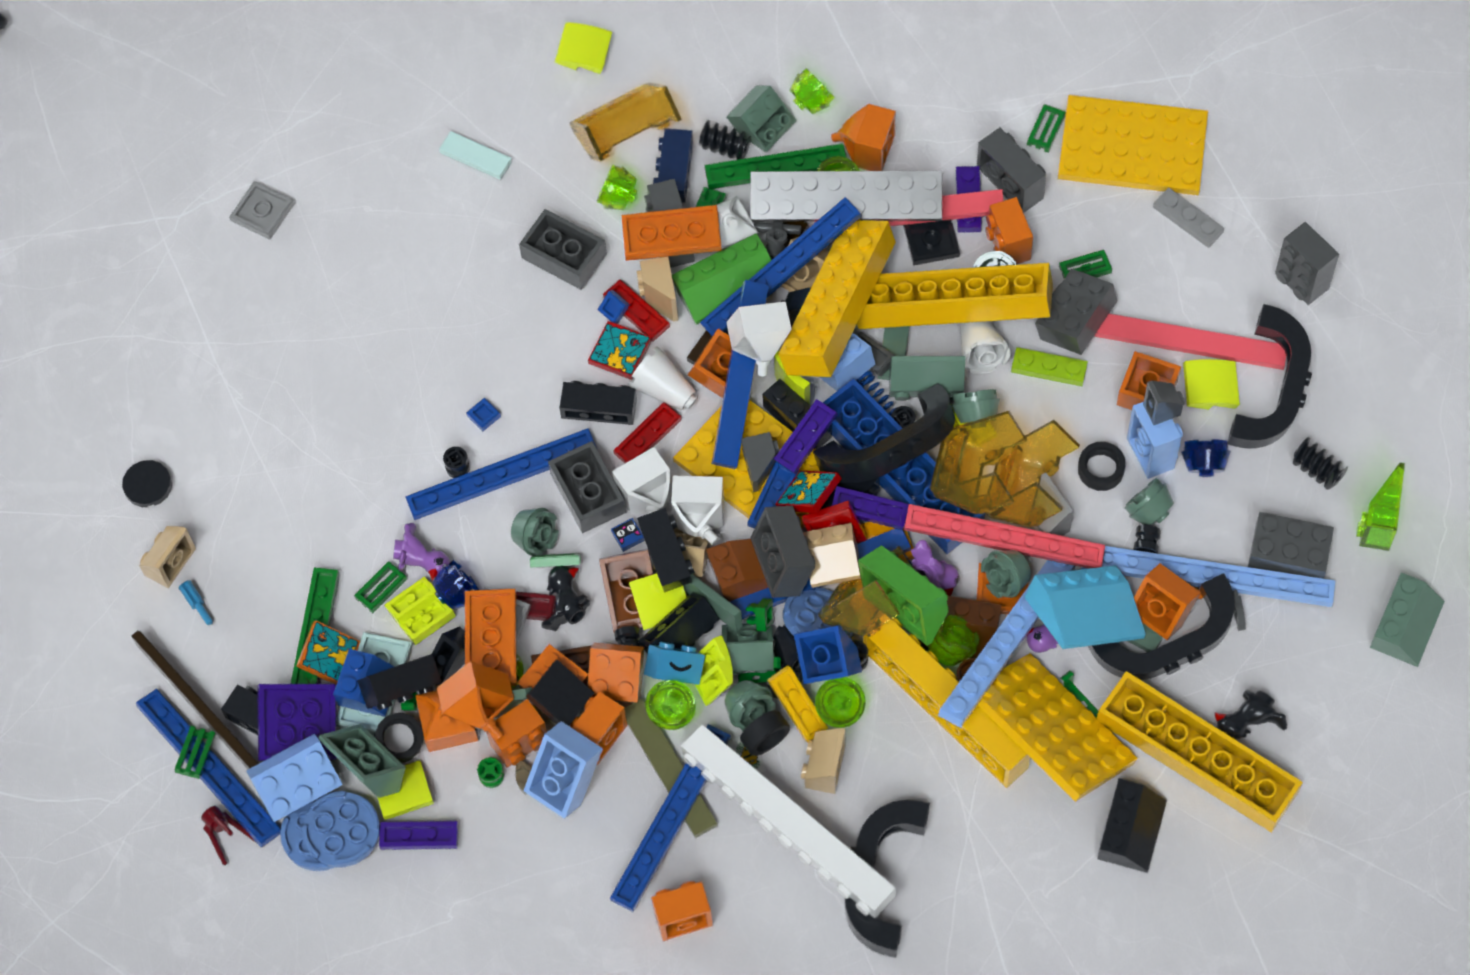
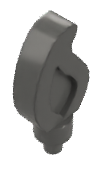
M1233 590L1234 617L1237 623V630L1242 631L1246 629L1241 596H1238V591Z

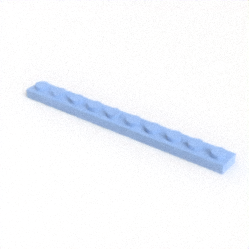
M1105 546L1102 567L1116 565L1124 576L1144 579L1151 570L1161 563L1188 584L1195 587H1201L1202 583L1224 573L1232 591L1237 590L1241 594L1332 607L1335 580Z
M1047 560L1038 574L1072 571L1075 566ZM1029 586L940 708L938 716L961 728L1039 619L1038 615L1024 598Z

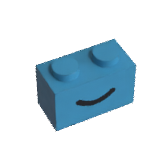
M660 642L659 646L649 644L644 675L660 680L700 684L705 655L696 652L697 647L682 645L681 649L674 648L675 644Z

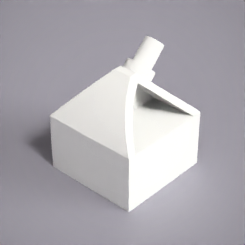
M737 196L717 204L722 250L756 233L758 235V231ZM719 251L709 252V253H710V255H713V254H715V253H717V252H719Z
M786 302L739 307L726 322L732 350L756 360L758 365L757 374L759 376L767 375L770 361L792 330Z
M655 447L612 471L613 480L624 498L625 506L631 515L649 514L668 506L672 496L670 469Z
M673 476L671 503L677 529L694 537L700 536L712 545L717 544L720 538L713 531L723 527V477Z

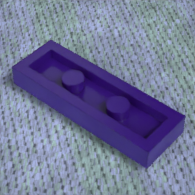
M956 166V194L980 192V167ZM981 217L957 219V233L981 232Z
M816 399L774 460L796 474L837 417V412Z
M836 486L831 506L849 500L858 519L903 530L909 504Z
M380 822L379 848L380 850L458 849V822Z

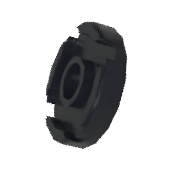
M145 460L133 464L126 471L122 480V488L126 498L133 505L148 507L163 502L172 489V483L167 468L159 462Z

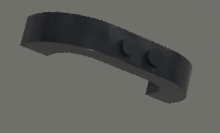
M1263 304L1260 310L1254 335L1272 339L1280 344L1287 356V367L1277 408L1273 414L1258 419L1239 414L1235 415L1227 444L1240 448H1261L1279 440L1292 425L1299 408L1304 407L1307 394L1303 393L1304 386H1309L1312 372L1308 371L1311 360V345L1306 331L1291 314Z
M937 383L917 394L924 415L916 422L868 448L846 450L833 440L813 451L819 471L838 473L841 477L840 483L865 482L881 477L936 447L946 439L955 424V415L947 391Z
M1223 573L1201 584L1200 592L1210 613L1209 619L1201 628L1147 653L1130 652L1123 648L1119 642L1088 646L1093 657L1105 670L1115 676L1122 678L1127 671L1140 680L1151 679L1164 673L1170 675L1177 672L1181 668L1180 666L1187 662L1194 664L1203 659L1204 654L1210 652L1222 642L1231 626L1234 613V596L1225 574Z
M900 800L880 807L865 821L859 832L856 847L851 846L850 850L874 869L879 846L889 835L897 832H909L924 836L930 803L916 800ZM850 897L848 899L845 898L846 919L855 937L870 950L896 958L902 925L882 921L877 917H872L870 914L866 916L856 907L857 903Z

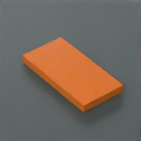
M717 205L622 215L626 261L722 251Z
M516 589L465 591V665L472 661L507 673L511 686H517Z

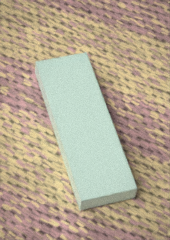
M450 131L439 148L441 154L501 180L512 163L511 157Z

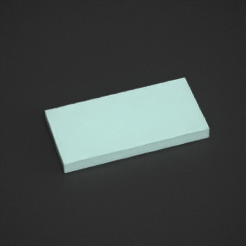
M363 632L358 651L373 654L393 666H398L408 662L412 643ZM396 699L391 701L393 706L389 707L386 716L392 714ZM340 706L336 718V727L348 728L361 724L372 735H375L379 723L385 717Z

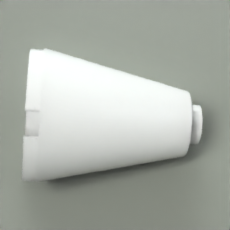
M991 321L960 323L962 356H965V368H968L971 373H991L996 370L995 366L1000 363L1004 365L1010 357L1009 345Z
M654 347L652 350L656 353L653 356L648 354L632 375L635 381H629L628 386L636 388L637 391L679 410H682L684 407L689 409L697 399L694 396L695 389L659 347Z

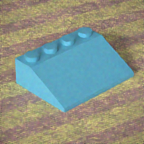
M1116 565L1034 575L1024 597L1062 649L1144 639L1146 636L1129 582Z

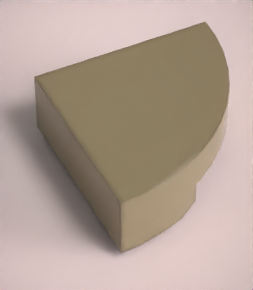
M522 760L516 765L515 777L519 789L527 795L523 790L532 766Z

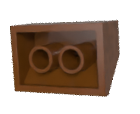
M947 596L948 614L930 645L927 646L920 641V646L925 651L964 658H977L998 629L1001 605Z

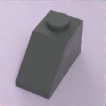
M1147 382L1143 406L1153 426L1181 416L1185 401L1182 393L1176 391L1173 383Z
M770 432L741 439L742 452L753 492L759 491L771 473L776 462L774 458L779 452L777 440L772 441Z

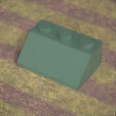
M891 356L889 366V397H895V400L899 401L909 400V397H918L917 394L939 383L947 391L950 401H954V394L964 392L965 356Z
M1401 572L1370 648L1418 667L1445 601L1426 582Z
M358 724L319 735V740L378 798L400 791L406 767L363 725Z

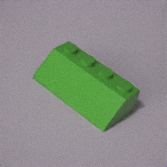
M756 233L672 274V280L679 297L697 325L737 291L745 280L751 279L771 261V258Z
M882 545L860 558L858 563L864 597L891 618L895 617L906 630L924 644L930 645L948 614V597L945 591L940 587H936L926 576L920 575L910 564L904 563L894 552H890Z

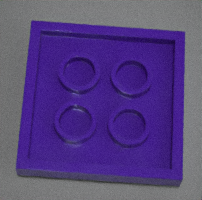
M335 684L257 685L258 762L269 759L313 734L319 740V735L336 731L335 698L333 695ZM320 741L329 760L336 761V756Z

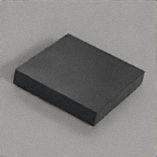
M951 220L903 225L913 266L960 257Z
M556 659L525 697L556 725L562 721L569 726L586 705L587 701L593 696L594 692Z

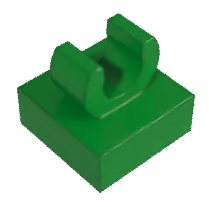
M704 187L696 207L722 203L726 200V193Z
M763 598L758 604L750 603L746 607V611H752L756 615V617L749 616L746 620L747 623L750 625L756 624V631L766 632L774 622L773 600Z

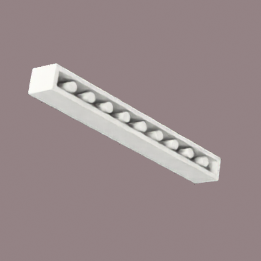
M701 725L681 745L682 758L690 767H698L702 771L701 775L709 783L715 782L721 787L720 791L730 800L734 798L740 803L739 807L748 816L753 814L759 819L758 823L765 831H773L779 836L777 839L785 848H793L798 853L797 857L804 864L813 865L817 869L816 873L824 881L828 882L830 880L837 886L836 890L846 899L850 897L857 903L856 907L864 915L870 914L876 918L896 897V888L704 725Z

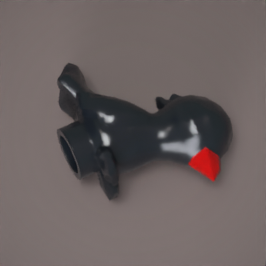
M556 566L549 572L547 590L550 591L549 595L554 593L557 595L554 602V611L548 619L542 622V628L557 631L560 624L567 622L576 624L584 617L585 610L590 605V601L586 595L579 596L573 589L574 577L579 568Z
M1245 690L1243 698L1246 701L1234 713L1221 714L1215 712L1217 728L1235 740L1246 738V734L1251 733L1249 729H1246L1247 725H1260L1270 722L1276 724L1283 731L1287 729L1285 715L1277 713L1272 708L1275 703L1274 699L1262 691H1257L1254 694L1249 690Z

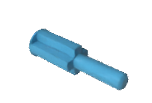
M192 581L183 582L178 589L182 592L191 608L197 609L206 625H211L213 620L202 605L204 601L192 584Z

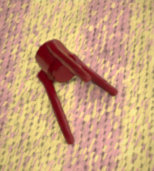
M211 806L202 814L201 819L206 824L203 830L208 834L224 866L227 865V861L213 833L214 831L219 833L224 830L229 836H232L233 831L227 826L229 823L255 842L237 821L231 818L226 811L222 812L218 806Z

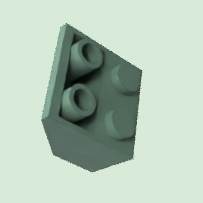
M755 86L726 116L739 134L745 131V139L751 136V143L764 152H767L796 122V119L771 86Z

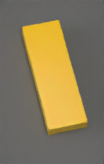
M785 666L767 680L805 742L808 743L809 740H813L815 732L828 729L790 666Z

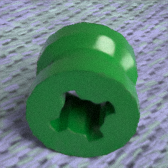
M488 757L481 760L478 764L477 773L482 785L487 788H495L501 785L505 775L499 760Z

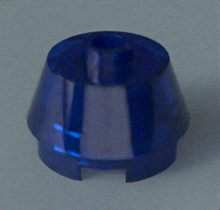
M1212 439V441H1185L1184 451L1181 452L1188 472L1199 473V477H1213L1214 473L1224 472L1231 453L1228 449L1227 441Z
M455 559L448 564L444 563L432 581L436 590V597L442 604L446 603L453 610L465 606V591L480 590L471 575L468 576L462 569L459 570L462 565Z

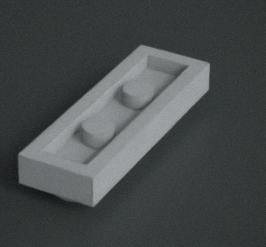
M1170 188L1153 204L1155 210L1207 248L1224 233V227Z

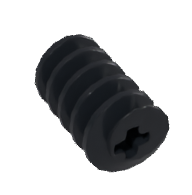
M707 120L704 124L699 138V145L702 146V149L707 150L710 148L713 153L719 150L720 155L724 156L727 153L729 158L732 159L736 156L737 160L746 157L751 142V136L745 139V131L736 136V129L733 128L729 134L728 126L725 125L720 131L719 123L717 122L713 128H710V120Z
M1307 437L1295 451L1293 465L1299 466L1301 464L1300 469L1302 472L1309 470V477L1314 478L1317 476L1316 482L1318 484L1325 482L1324 488L1329 490L1343 478L1348 466L1341 470L1342 461L1333 464L1334 455L1325 458L1326 449L1317 452L1318 443L1309 446L1310 437Z

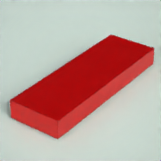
M620 279L603 293V298H605L608 291L614 290L630 305L623 316L643 334L652 337V342L670 327V323Z
M663 402L613 450L614 455L624 463L631 461L657 445L682 420L681 416Z

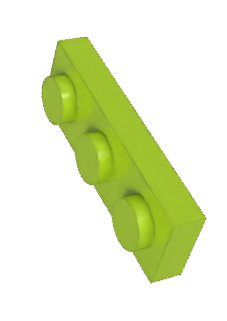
M1016 347L1011 373L1082 387L1088 361Z

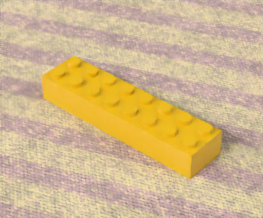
M857 220L835 239L791 327L792 330L786 337L778 354L787 375L832 376L896 243L888 221Z
M1049 263L880 274L857 322L858 329L1047 318L1051 314L1053 289Z
M884 613L863 632V643L868 648V657L1000 783L1008 788L1029 768L1030 757L978 705L961 728L938 716L940 708L959 683L956 675L949 668L944 669L938 663V658L931 651L926 652L920 646V641L913 634L908 635L902 629V624L895 617L890 618Z
M1127 671L1098 710L1097 720L1106 728L1271 833L1302 786L1303 782Z

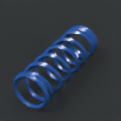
M867 371L856 381L864 387V385L872 382L875 376H873L871 371ZM880 382L872 384L866 391L870 392L876 389ZM884 388L876 391L872 397L875 398L884 392ZM889 395L883 396L879 399L877 403L881 404L885 402L889 398ZM894 401L888 402L883 409L890 408ZM892 409V410L888 413L890 416H891V414H892V412H893L894 409Z

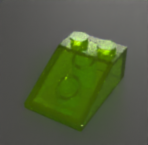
M1400 462L1370 501L1367 511H1362L1360 522H1358L1356 537H1360L1359 546L1385 551L1390 550L1397 532L1405 463Z

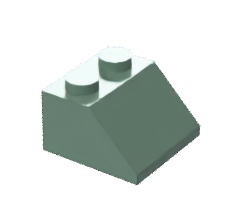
M743 624V627L737 632L728 625H722V637L730 655L733 674H741L744 671L766 673L769 670H774L772 625L766 632L756 631V624Z

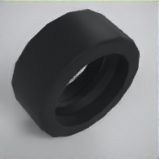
M1108 442L1092 443L1081 452L1078 461V475L1088 488L1096 491L1110 490L1115 488L1123 478L1126 467L1125 457L1122 451L1114 444ZM1096 455L1110 457L1116 463L1115 473L1109 477L1094 476L1087 469L1088 460Z
M769 711L755 719L744 729L740 736V741L751 755L758 756L778 745L789 733L790 725L779 711Z
M393 713L386 716L379 723L374 735L400 763L412 760L419 753L424 741L420 723L413 716L406 713ZM403 724L411 729L414 735V742L407 751L396 753L386 746L384 734L389 726Z

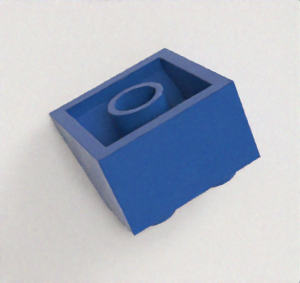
M840 625L794 634L804 684L847 677L862 672L857 646Z
M349 649L333 693L337 705L386 717L389 707L379 711L377 706L367 709L357 680L395 666L373 654Z

